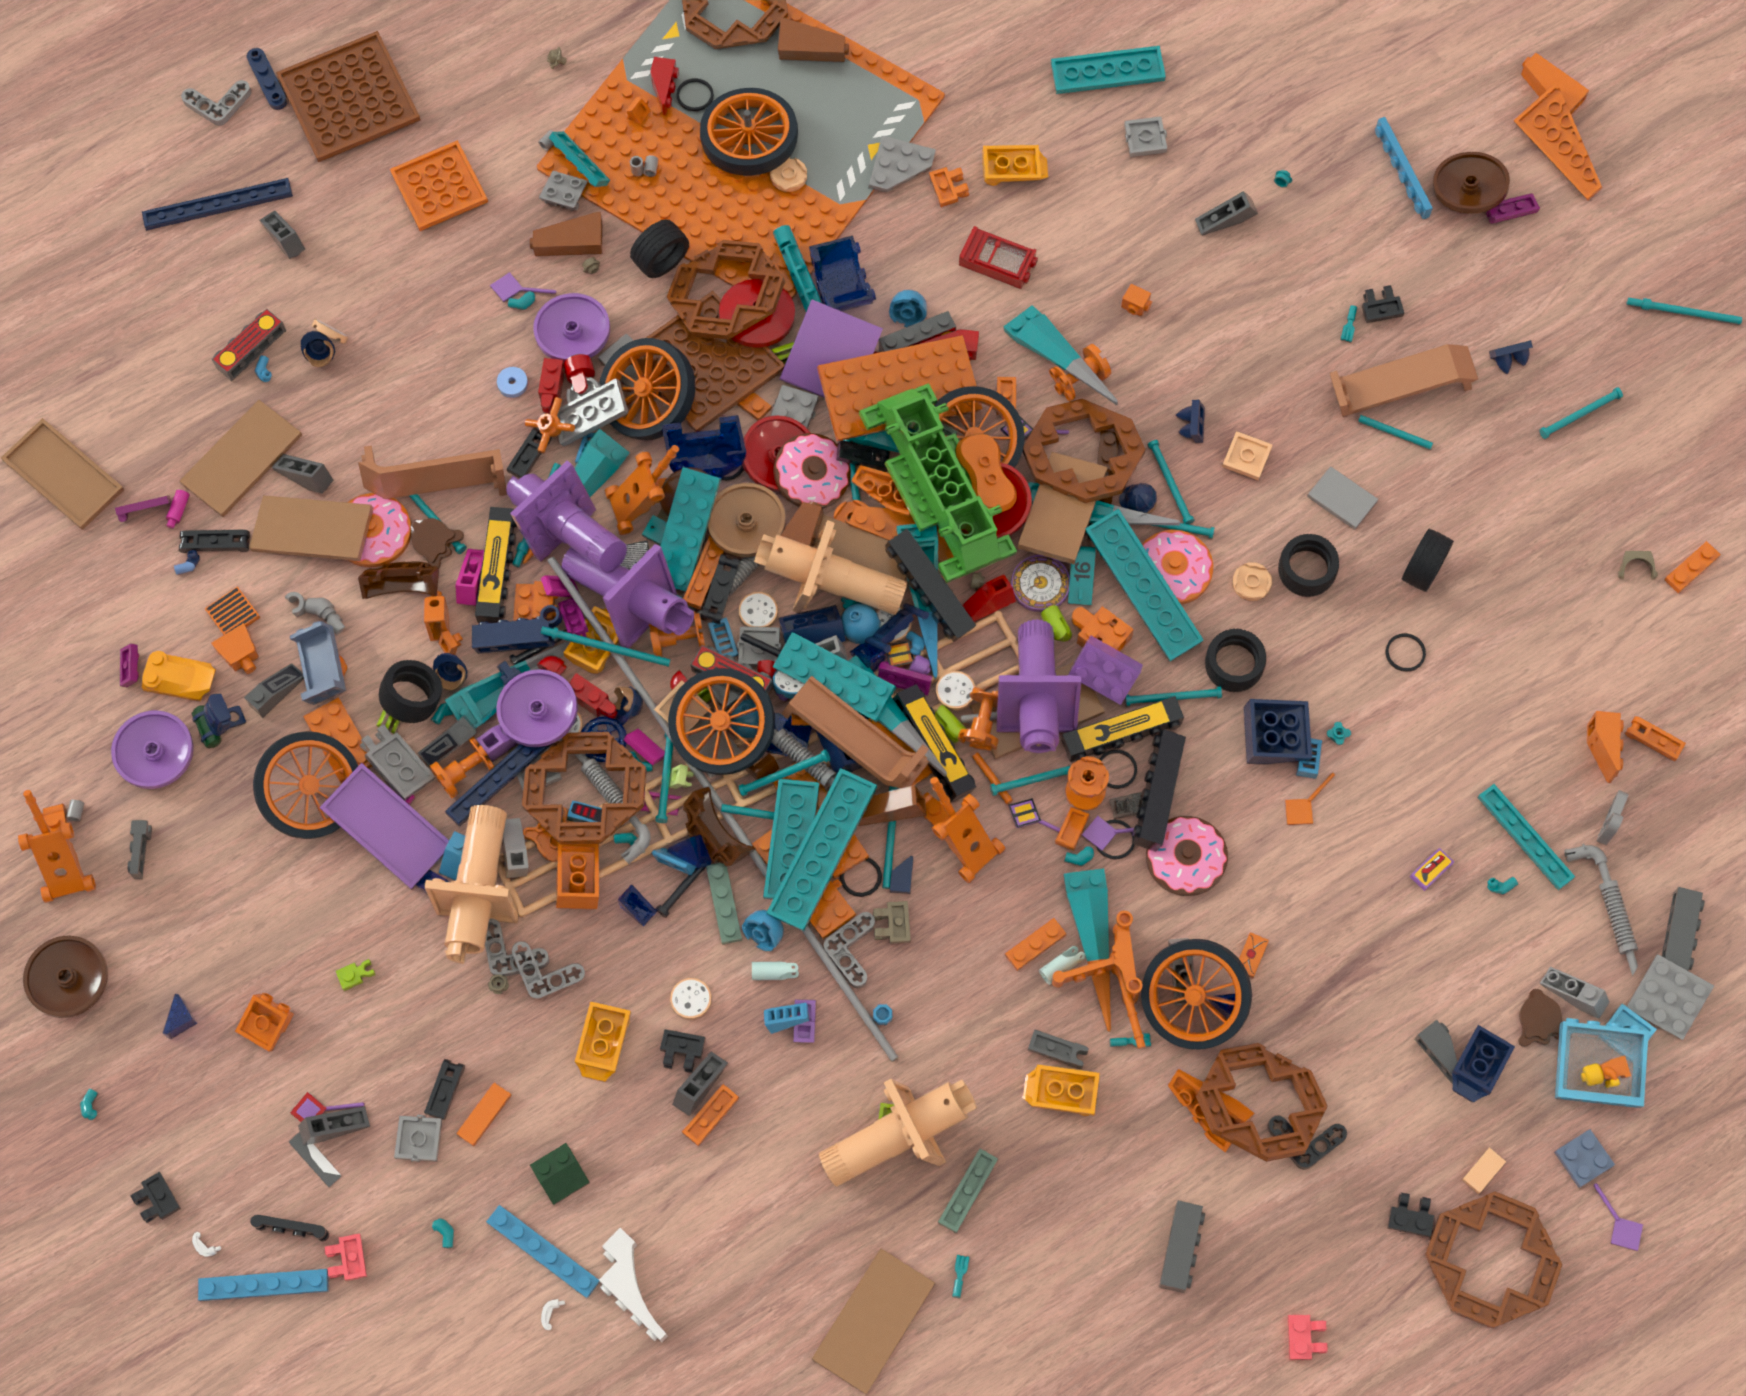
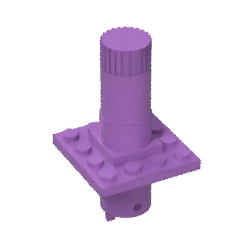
M566 461L545 481L536 474L524 475L519 480L512 476L509 480L506 491L512 503L517 506L510 514L534 556L540 562L562 542L568 544L603 572L613 571L623 562L627 554L626 544L590 517L596 511V508L569 461Z
M655 544L631 569L620 565L610 572H603L572 547L567 550L562 559L561 568L569 578L603 596L621 647L630 648L649 628V624L667 634L675 633L676 635H682L690 628L694 619V611L688 608L686 600L677 596L660 546Z
M1038 619L1029 620L1021 624L1018 629L1019 675H999L996 728L997 732H1020V744L1024 751L1044 753L1056 751V747L1059 744V732H1070L1077 729L1081 676H1056L1054 629L1046 621Z

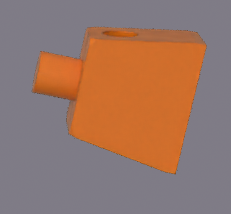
M437 591V596H430L424 599V623L430 641H438L441 633L449 630L450 632L448 606L441 591Z
M244 623L211 643L216 652L234 671L243 668L246 674H250L256 670L253 661L259 655Z

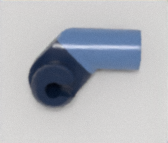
M189 551L185 563L174 565L176 575L195 569L200 561L197 551Z

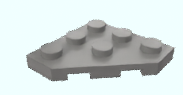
M882 136L868 188L888 192L893 187L915 178L916 175L930 170L936 149Z

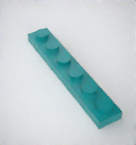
M1495 784L1491 785L1477 797L1558 891L1575 878L1574 874Z

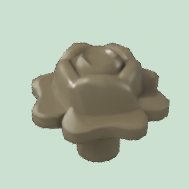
M560 47L551 50L547 56V62L550 63L551 69H554L559 64H566L567 58L562 57Z

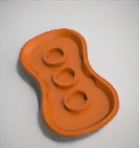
M973 434L962 438L956 446V456L960 464L968 472L976 496L981 497L988 509L1000 505L1002 512L1013 507L1017 499V493L1014 485L1002 470L1000 462L1001 453L998 443L987 434Z

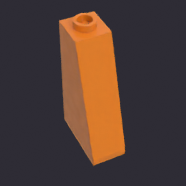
M1535 53L1531 58L1527 57L1523 62L1521 75L1539 97L1557 82L1571 115L1586 100L1589 92L1586 87L1539 54Z

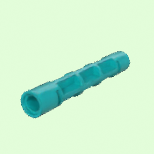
M783 225L775 229L773 235L799 294V298L807 312L811 300L822 302L791 227Z

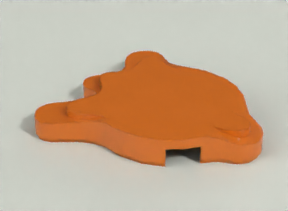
M563 807L562 822H568V809ZM539 823L536 827L524 828V838L535 843L542 857L551 862H557L558 842Z

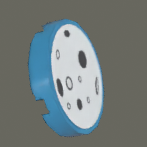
M778 670L773 676V688L779 695L781 693L789 699L794 698L804 685Z

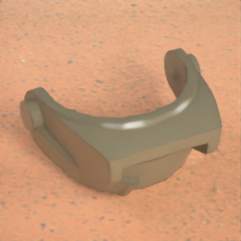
M1625 551L1620 571H1618V578L1624 579L1625 567L1633 559L1644 561L1650 568L1651 578H1657L1658 573L1655 571V563L1651 551Z

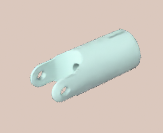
M1072 946L1039 969V973L1045 982L1051 985L1054 972H1066L1073 969L1085 959V953L1079 952L1077 954L1078 948Z
M780 961L752 962V980H784L796 978L799 975L796 963Z

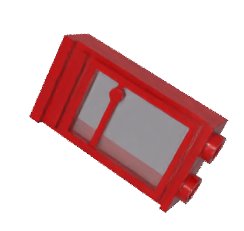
M973 226L960 253L959 266L1022 289L1024 283L1027 284L1030 279L1031 273L1029 272L1031 268H1035L1037 264V249H1030Z

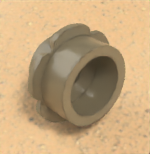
M595 257L587 259L582 264L583 271L589 274L596 273L599 270L600 262Z
M981 572L973 573L970 588H974L976 591L984 584L985 577L981 576Z
M493 975L490 978L488 987L494 994H502L509 987L508 979L504 975Z

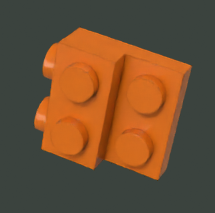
M534 581V584H516L513 621H517L518 618L536 619V617L540 616L541 610L547 605H554L558 608L555 605V599H558L559 596H547L542 581ZM556 612L548 613L546 620H553L556 617Z
M267 993L256 994L252 996L235 1032L270 1052L273 1051L281 1033L286 1031L294 1013L290 1012L291 1008L284 1003H279L278 1005L273 1002L271 995Z

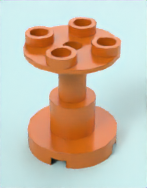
M1091 343L1083 348V360L1096 376L1103 381L1110 377L1111 368L1106 357L1102 359L1099 355L1101 350ZM1057 366L1051 368L1049 374L1056 383L1054 388L1059 395L1063 393L1069 402L1074 400L1076 395L1072 384L1079 381V379L1070 373L1065 375Z
M694 612L695 626H690L682 635H676L675 633L667 634L649 624L654 655L663 657L662 647L677 645L676 641L698 637L699 648L702 645L705 646L703 632L698 631V629H702L700 614H695Z
M974 687L969 697L981 703L979 715L973 718L971 729H961L959 731L958 740L963 744L965 740L970 742L969 746L981 750H991L994 748L996 750L999 740L990 734L993 725L990 717L993 707H997L998 691L989 693L984 692L981 688Z
M471 737L468 741L475 752L459 763L455 760L443 769L437 761L430 765L433 774L451 799L459 794L454 785L467 777L465 775L467 771L481 762L488 771L495 767L490 759L488 760L486 757L487 753L474 737Z
M1086 756L1070 766L1065 793L1069 804L1075 808L1094 810L1103 802L1109 781V773L1101 760Z

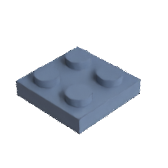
M1591 1129L1554 1152L1578 1188L1615 1165Z

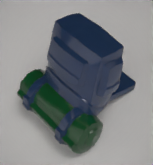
M222 694L210 695L205 705L197 706L191 713L193 716L192 720L196 723L201 735V742L209 749L217 747L222 742L221 735L228 729L246 723L240 706L227 708ZM230 713H237L239 719L234 722L231 721Z

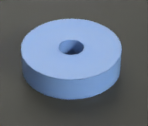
M508 367L499 373L497 386L501 394L509 398L521 396L527 390L528 379L522 369Z

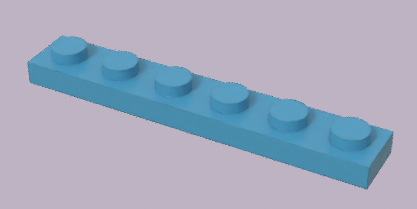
M1386 117L1378 119L1375 127L1376 136L1383 142V149L1389 154L1393 168L1397 169L1399 180L1401 183H1404L1408 197L1412 198L1417 214H1420L1422 219L1429 218L1433 209Z
M499 1205L486 1221L491 1227L588 1299L600 1283L599 1279Z
M328 1269L198 1278L199 1301L329 1292Z

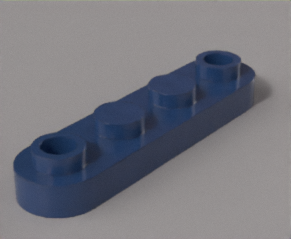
M252 48L247 53V60L269 106L274 110L283 109L287 104V98L264 51L260 48Z

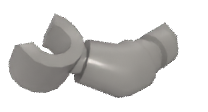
M290 592L285 596V599L291 603L299 601V606L292 610L296 617L303 615L305 612L316 614L319 618L327 621V624L333 626L336 636L345 628L342 618L334 610V605L326 598H308L306 600L297 592Z

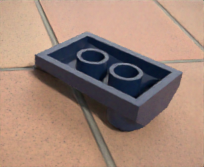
M1477 1025L1452 1072V1090L1470 1102H1476L1480 1098L1490 1095L1515 1046Z

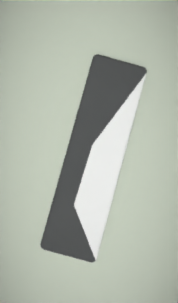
M300 1132L289 1141L290 1145L328 1187L341 1177L340 1173L314 1144L303 1146Z

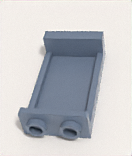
M317 621L312 626L299 629L296 633L290 635V640L297 643L307 690L301 693L302 701L315 705L346 691L333 626L323 621Z

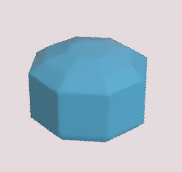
M879 1004L873 1010V1020L878 1025H887L892 1020V1009L887 1004Z

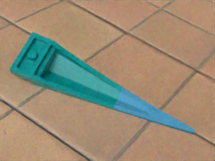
M916 524L896 526L897 535L905 529L909 530L938 571V535L936 525L921 532ZM909 585L914 606L929 613L927 619L918 617L933 676L936 679L937 622L933 619L932 611L929 607H925L922 604L921 596L917 590L914 591Z

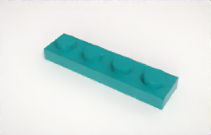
M564 131L551 133L549 139L554 143V146L565 154L566 159L571 161L580 173L584 174L591 185L595 187L608 185L610 179Z

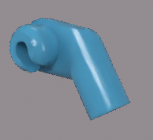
M261 355L256 365L255 373L261 381L268 382L272 377V373L266 368L269 358Z
M910 631L906 635V639L912 642L910 652L916 656L920 655L925 646L924 639Z

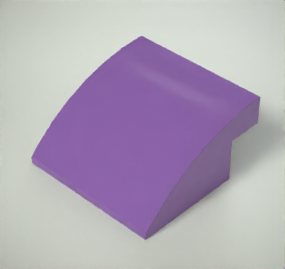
M811 300L779 380L825 398L817 366L873 354L883 328Z

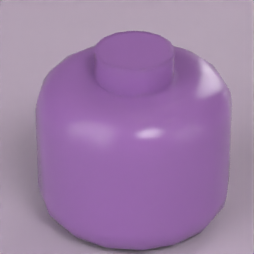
M917 655L912 661L909 670L928 675L931 670L929 668L930 661L921 655Z

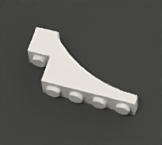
M619 1228L602 1246L605 1250L603 1255L611 1263L614 1260L616 1263L599 1279L602 1284L600 1288L608 1296L613 1294L618 1299L615 1303L623 1311L628 1309L633 1314L630 1318L639 1327L643 1324L648 1329L646 1333L654 1341L659 1339L663 1342L668 1336L649 1313L638 1287L634 1264V1248L637 1244Z

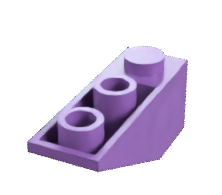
M500 724L492 727L477 738V741L492 762L518 744L505 734Z

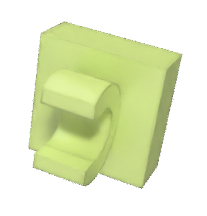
M680 764L672 768L670 788L678 789L680 787L688 788L692 786L691 783L686 781V777L690 778L694 775L692 772L687 771L688 766Z

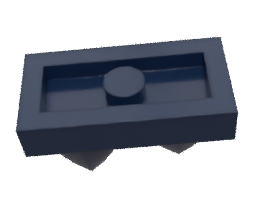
M1529 340L1489 351L1490 358L1495 357L1499 368L1508 374L1512 364L1511 353H1513L1517 362L1525 366L1530 355L1529 348H1533L1532 341Z
M1197 399L1192 400L1191 406L1183 408L1176 414L1182 420L1191 421V423L1183 426L1178 432L1183 437L1193 438L1195 443H1203L1205 407Z

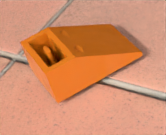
M1596 711L1587 724V744L1607 783H1611L1618 776L1619 771L1623 769V758H1620V751L1623 750L1624 742L1623 739H1620L1621 732H1623L1624 721L1621 720V713Z

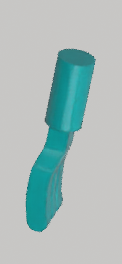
M1350 306L1347 317L1348 323L1343 327L1340 340L1352 342L1355 330L1353 322L1355 321L1357 306Z
M1142 1033L1145 1046L1150 1047V1033ZM1133 1037L1110 1038L1109 1040L1110 1047L1127 1046L1129 1044L1137 1047Z
M957 1255L955 1272L957 1279L954 1282L952 1294L954 1298H961L962 1278L968 1270L970 1258L968 1256Z

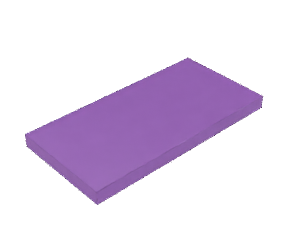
M362 763L320 806V809L410 889L444 855L445 848L449 842L443 834Z

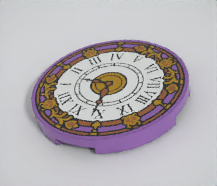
M1043 555L1028 557L1016 566L1012 574L1011 585L1015 598L1021 606L1030 611L1042 612L1052 605L1060 606L1069 594L1070 577L1068 571L1056 559Z

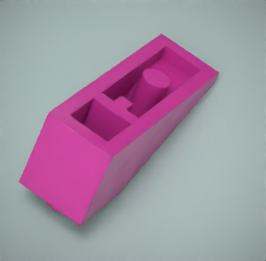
M467 550L455 585L457 604H477L484 550Z

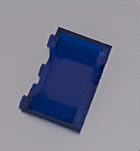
M853 236L809 246L811 263L814 266V276L822 304L841 312L873 304V300H876L875 291L870 288L868 282L865 283L866 272L864 268L860 267L858 261V254L861 253L860 245L858 242H855Z
M738 415L720 417L719 429L682 434L681 423L662 425L666 451L670 450L673 445L679 447L676 457L669 463L673 473L683 467H694L705 471L709 475L723 478L725 475L736 470L745 460L747 452Z

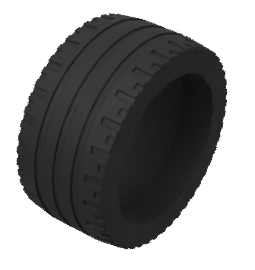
M660 220L649 226L639 235L631 248L630 257L647 277H661L675 268L684 258L689 248V240L671 220Z
M1428 529L1416 548L1402 576V580L1417 589L1427 592L1454 541L1435 530Z
M1303 534L1296 536L1282 550L1278 563L1280 580L1289 591L1299 596L1313 597L1327 591L1336 579L1339 570V555L1334 545L1320 535ZM1311 551L1320 555L1326 561L1328 571L1322 578L1315 580L1304 579L1296 575L1291 569L1290 559L1295 553Z
M1239 628L1219 633L1210 643L1205 657L1206 672L1210 680L1216 686H1221V689L1229 692H1242L1253 687L1262 677L1266 666V651L1261 640L1252 632ZM1229 645L1241 646L1253 655L1255 666L1249 674L1242 676L1230 675L1218 666L1216 661L1218 651Z
M416 660L396 662L387 670L380 684L379 702L383 710L398 721L405 723L422 722L433 714L442 695L441 679L435 670L423 662ZM397 682L413 683L425 692L428 699L421 702L405 699L397 693L393 684Z

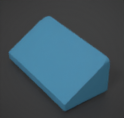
M666 848L652 851V855L657 862L688 875H692L698 864L697 861Z

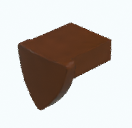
M769 753L758 764L752 765L745 770L755 780L775 773L780 768L775 758Z

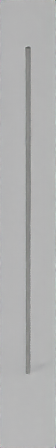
M555 557L549 558L548 563L601 640L614 644ZM610 652L671 740L668 722L654 710L657 707L628 663L621 654ZM687 763L702 787H709L711 789L713 803L740 842L753 846L732 814L721 812V805L724 803L703 772ZM754 850L749 855L766 878L767 865L758 852ZM807 925L803 934L891 1062L895 1061L898 1058L897 1054Z

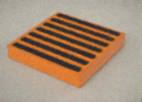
M238 586L205 608L223 635L243 623L248 627L260 618Z

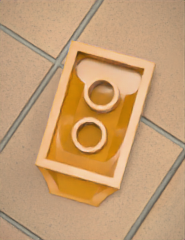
M1039 145L983 146V178L988 185L995 186L1000 184V182L1032 181L1048 178L1047 158L1040 152Z
M594 606L591 610L614 645H617L619 639L607 608L600 609ZM586 618L585 622L589 632H586L587 638L602 641ZM570 642L563 652L570 662L593 674H598L604 669L605 662L611 654L609 651Z
M155 651L148 657L142 676V689L147 692L201 702L202 696L210 691L216 669L212 667L211 663Z
M590 1001L575 1058V1063L583 1077L606 1082L616 1072L626 1031L630 1024V1010Z
M1037 1065L1032 1072L1026 1075L1023 1099L1032 1107L1077 1113L1082 1116H1095L1100 1073Z

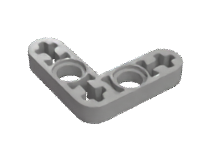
M237 81L218 103L213 102L192 88L184 90L181 98L188 108L213 124L221 126L249 98L251 88L247 81ZM228 100H235V104L232 106H227L226 102ZM209 104L207 110L200 109L201 105Z
M1618 790L1597 837V842L1607 845L1616 834L1623 820L1621 812L1629 794Z
M869 912L860 913L829 936L824 942V950L854 988H862L866 985L867 974L847 948L874 928L875 918ZM862 919H870V925L867 926L866 924H864L863 926H861L860 931L862 932L859 933L857 927L862 924ZM851 929L855 932V937L846 939L843 934L846 930ZM838 936H840L845 944L842 945V942L837 944V950H829V943L836 944L839 941ZM843 957L851 959L852 962L849 967H842L839 962ZM855 966H856L857 968L854 969V972H855L858 976L863 975V976H862V982H859L858 980L855 981V982L853 981V980H854V975H853V973L850 972V971H851Z
M489 919L488 929L491 924L497 927L494 929L496 938H492L490 931L487 930L485 941L491 973L502 976L520 974L519 969L514 966L515 959L513 954L507 955L500 923L496 919ZM499 943L501 950L498 953H492L490 951L492 944ZM542 948L531 950L535 959L538 957V954L545 957L541 963H538L536 960L538 968L546 967L550 960L547 951ZM525 951L516 953L521 954L525 961L528 960L525 956ZM508 960H510L512 970H509L508 966H506L508 965ZM498 963H501L502 966H506L501 969V972H498L497 969H494L497 967ZM526 964L523 967V972L535 970L534 965L529 966V964Z
M518 941L512 947V954L528 993L533 998H541L577 983L585 975L582 965L572 963L542 976L528 943ZM517 946L526 947L525 956L526 958L531 956L532 960H526L519 964V960L523 959L521 954L515 953L518 950ZM526 964L534 965V974H524L523 967ZM573 967L581 969L578 978H575L574 975L568 977L570 982L566 983L562 971L566 970V974L572 972ZM553 975L561 976V985L553 986L550 983L551 977ZM547 978V984L551 990L546 991V987L541 988L540 994L531 991L534 988V983H537L538 986L543 985L544 982L542 980Z

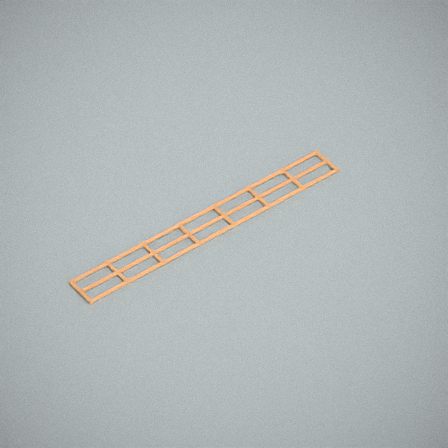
M996 611L994 614L976 622V626L961 638L997 621L1007 639L946 669H943L937 658V678L935 679L931 675V684L937 682L945 673L960 671L1009 646L1012 647L1019 659L1018 642L1002 616L1001 611ZM945 637L937 641V650L953 643L952 639L949 640ZM926 646L921 651L920 655L922 657L928 656ZM1019 664L975 687L985 690L999 683V675L1018 674ZM877 670L873 673L878 677L879 671ZM940 703L932 707L934 712L941 706ZM792 714L788 719L783 716L775 720V729L785 724L791 736L806 749V745L819 740L816 732L802 739L795 725H791ZM743 737V739L746 740L747 742H750V741L753 740V738H744V737ZM740 738L733 740L737 747L745 744ZM778 750L771 755L775 760H778L787 754ZM762 759L758 760L755 764H753V766L758 764ZM823 761V763L826 764L827 767L831 766L829 761ZM746 770L722 775L723 778L710 783L714 790L727 785L736 801L733 806L747 807L777 792L772 785L743 799L734 781L749 774ZM662 776L646 783L645 803L650 813L639 818L642 824L655 821L656 815H658V809L649 790L661 785ZM692 793L668 804L666 814L682 807L683 803ZM720 811L716 813L719 820L724 818ZM656 822L664 839L648 846L645 853L640 854L631 863L652 854L653 850L672 845L674 842L688 836L687 828L671 835L665 823ZM629 823L619 828L603 843L599 844V847L614 840L615 834L629 833L635 830V827ZM530 840L525 842L526 850L536 846ZM500 854L497 871L504 886L509 889L520 917L523 918L556 901V892L524 907L515 888L557 868V862H549L528 872L527 876L518 877L511 881L510 878H506L505 867L502 863L504 861V854ZM623 858L599 870V880L629 864Z

